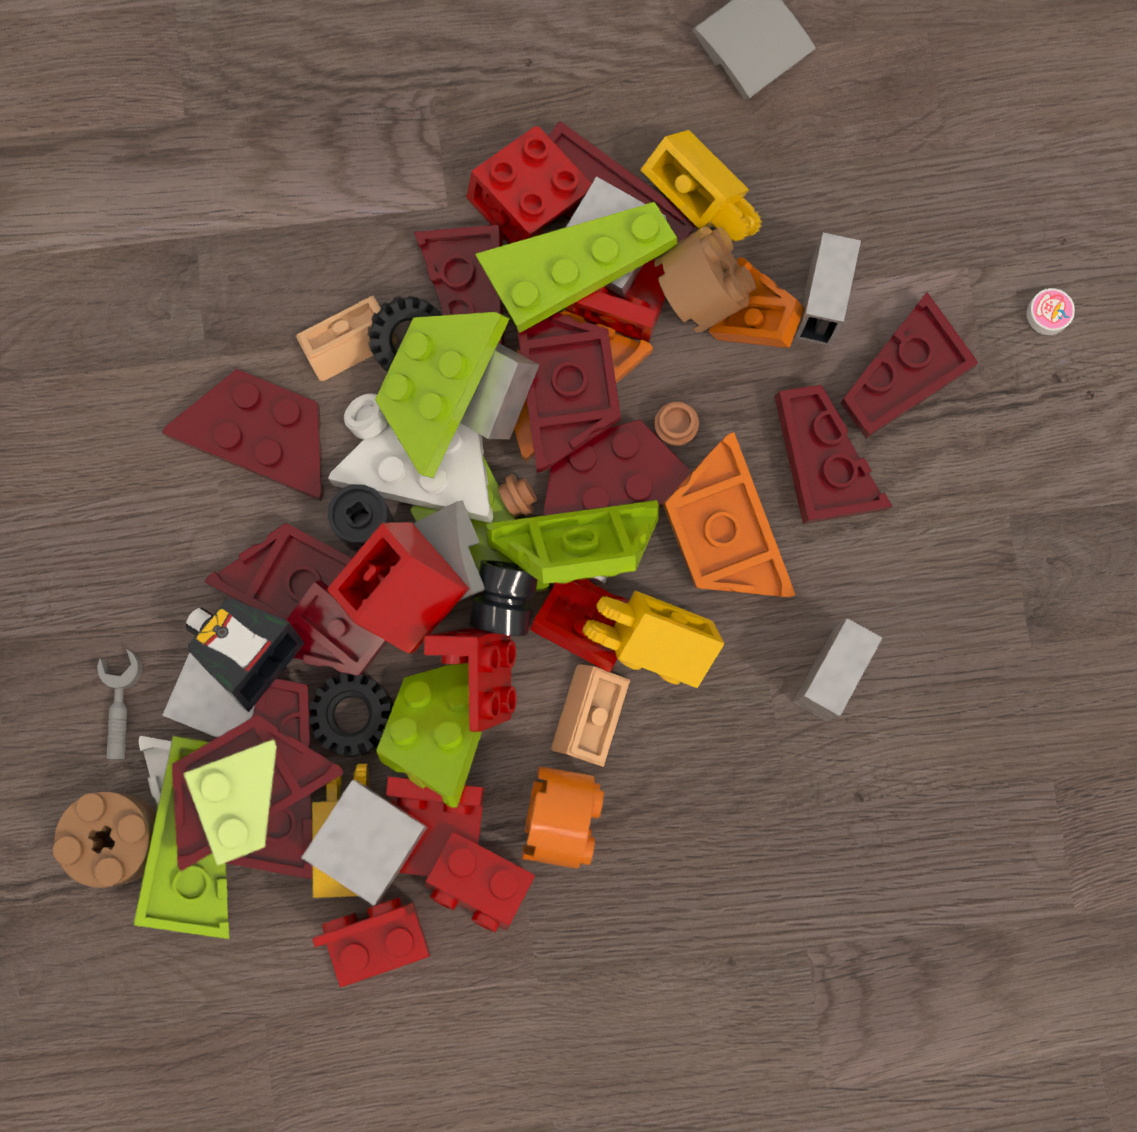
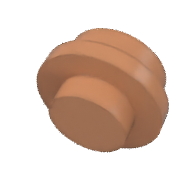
M683 402L665 404L657 412L654 421L655 432L659 439L671 446H682L692 441L699 427V419L695 410Z
M514 474L505 477L506 482L498 486V491L511 515L516 518L521 514L525 516L533 514L532 503L537 501V497L527 479L523 477L518 480Z

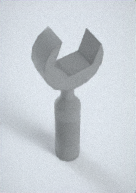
M128 649L126 650L131 665L121 676L110 675L106 660L100 658L97 666L101 681L107 686L115 688L114 702L109 708L108 715L109 732L106 759H125L128 709L123 703L124 689L134 686L141 678L143 672L139 656Z

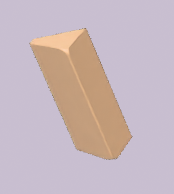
M370 296L296 335L320 381H325L373 356L368 344V327H371V318L374 312L377 314L381 310L374 296ZM394 332L392 336L393 345L397 343Z
M577 665L551 750L604 767L630 679L611 672L609 673L595 666Z

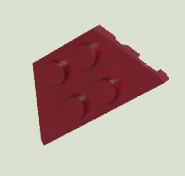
M558 312L521 333L517 330L520 354L539 364L526 397L537 473L546 471L621 419L608 329L588 322L578 323L570 316Z
M234 370L165 426L162 432L167 438L319 501L324 496L321 483L322 446L319 437V429L321 427L319 404L316 401L241 370Z
M640 419L609 428L551 467L543 516L655 500L658 501L659 508L664 507L663 503L691 474V471Z
M284 523L268 534L265 541L259 545H252L239 554V558L218 573L214 571L206 578L205 583L242 603L286 620L315 581L321 580L329 587L352 558L301 530Z
M259 715L253 716L172 764L178 868L182 872L213 853L184 773L274 740L276 753L268 813L269 819L344 774L343 770Z

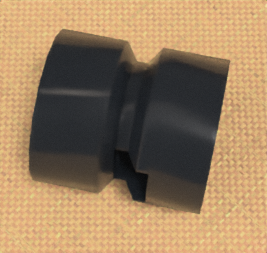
M352 484L342 488L333 496L328 507V521L332 530L349 549L356 552L361 549L381 523H394V518L384 498L374 488L364 484Z
M481 560L479 575L485 590L482 591L483 595L474 598L470 625L497 634L512 636L528 635L532 609L525 603V600L532 598L534 592H536L538 580L515 563Z

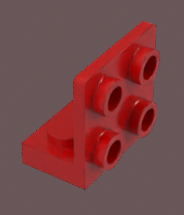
M535 126L471 171L466 198L491 225H499L501 227L503 239L508 244L539 236L545 226L580 202L585 197L592 183L540 127Z
M655 258L645 263L624 297L606 287H602L566 307V311L583 317L588 323L594 325L601 324L616 330L617 333L650 342L666 297L658 280L660 276L665 274L663 264L661 263L655 267Z
M457 628L424 636V655H441V663L444 664L469 663L470 732H481L511 719L517 703L516 690L511 686V668L516 661V645L511 640V635L492 633L478 628Z
M388 777L386 796H391L390 802L428 826L399 873L429 876L452 832L479 845L485 788L464 785L458 806L450 807L443 802L441 795L427 786L422 789L409 779Z
M398 897L368 908V918L358 921L354 912L321 924L324 933L312 938L315 948L327 944L340 988L431 956L414 902L402 905L401 899Z

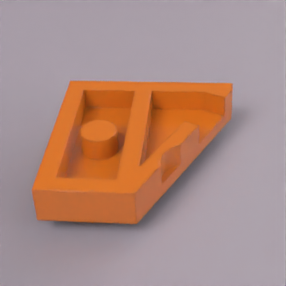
M738 257L737 263L739 267L745 266L754 279L756 289L749 293L750 301L747 307L710 327L709 333L719 341L790 348L805 308L796 298L784 289L782 290L768 276L759 272L745 258Z

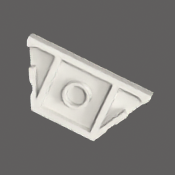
M389 423L378 435L364 439L330 473L328 478L337 487L345 488L352 484H364L374 488L383 498L437 511L463 500L469 518L492 523L493 511L489 504L487 485H489L487 470L483 462L482 435L461 423L434 478L418 473Z

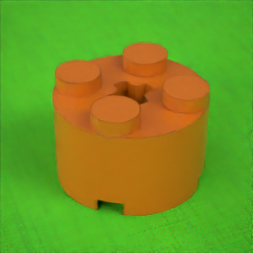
M538 766L537 776L543 782L534 781L524 830L529 835L527 845H522V859L578 869L580 864L590 865L594 852L595 837L591 836L592 830L589 829L591 817L598 819L600 817L604 790H600V784L595 783L593 775Z

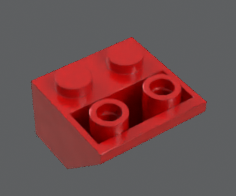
M409 522L381 523L326 590L355 624L404 652L411 654L424 642V636L431 634L470 588L415 525Z

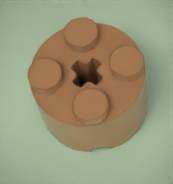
M702 227L677 242L678 245L655 258V267L661 263L663 264L665 274L660 276L658 280L669 304L684 323L692 319L698 324L692 329L697 333L707 330L747 307L750 301L749 293L756 289L754 279L745 266L739 267L731 251L734 250L733 243L727 232L721 227L714 231L708 227Z
M118 792L85 794L72 803L61 816L55 832L53 856L72 879L83 885L103 888L130 883L144 875L156 813L145 800L132 794ZM106 831H111L110 838L116 841L114 847H106L107 841L104 839Z

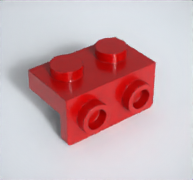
M588 578L576 579L568 583L555 582L553 589L533 620L530 631L610 673L618 660L615 650L589 639L583 632V628L589 620L598 621L612 627L616 624L615 620L607 618L598 611L596 605L601 597H611L624 603H628L629 600L619 595H613L596 586Z
M452 832L426 880V888L433 891L430 899L452 911L459 905L474 913L471 921L488 931L496 933L498 927L506 931L508 930L536 875Z

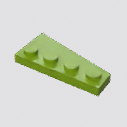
M655 202L483 251L475 255L517 330L521 333L669 251L678 243L677 237Z
M172 736L134 918L135 926L229 939L226 864L223 863L217 866L212 853L182 872L177 866L172 764L210 741Z

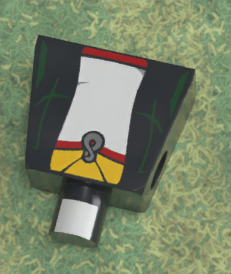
M234 599L225 600L214 614L205 608H197L190 614L186 622L187 631L195 635L188 644L187 650L248 713L305 644L292 625L285 619Z

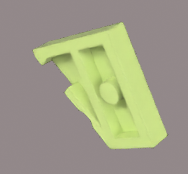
M274 740L184 773L217 866L265 847L276 753Z

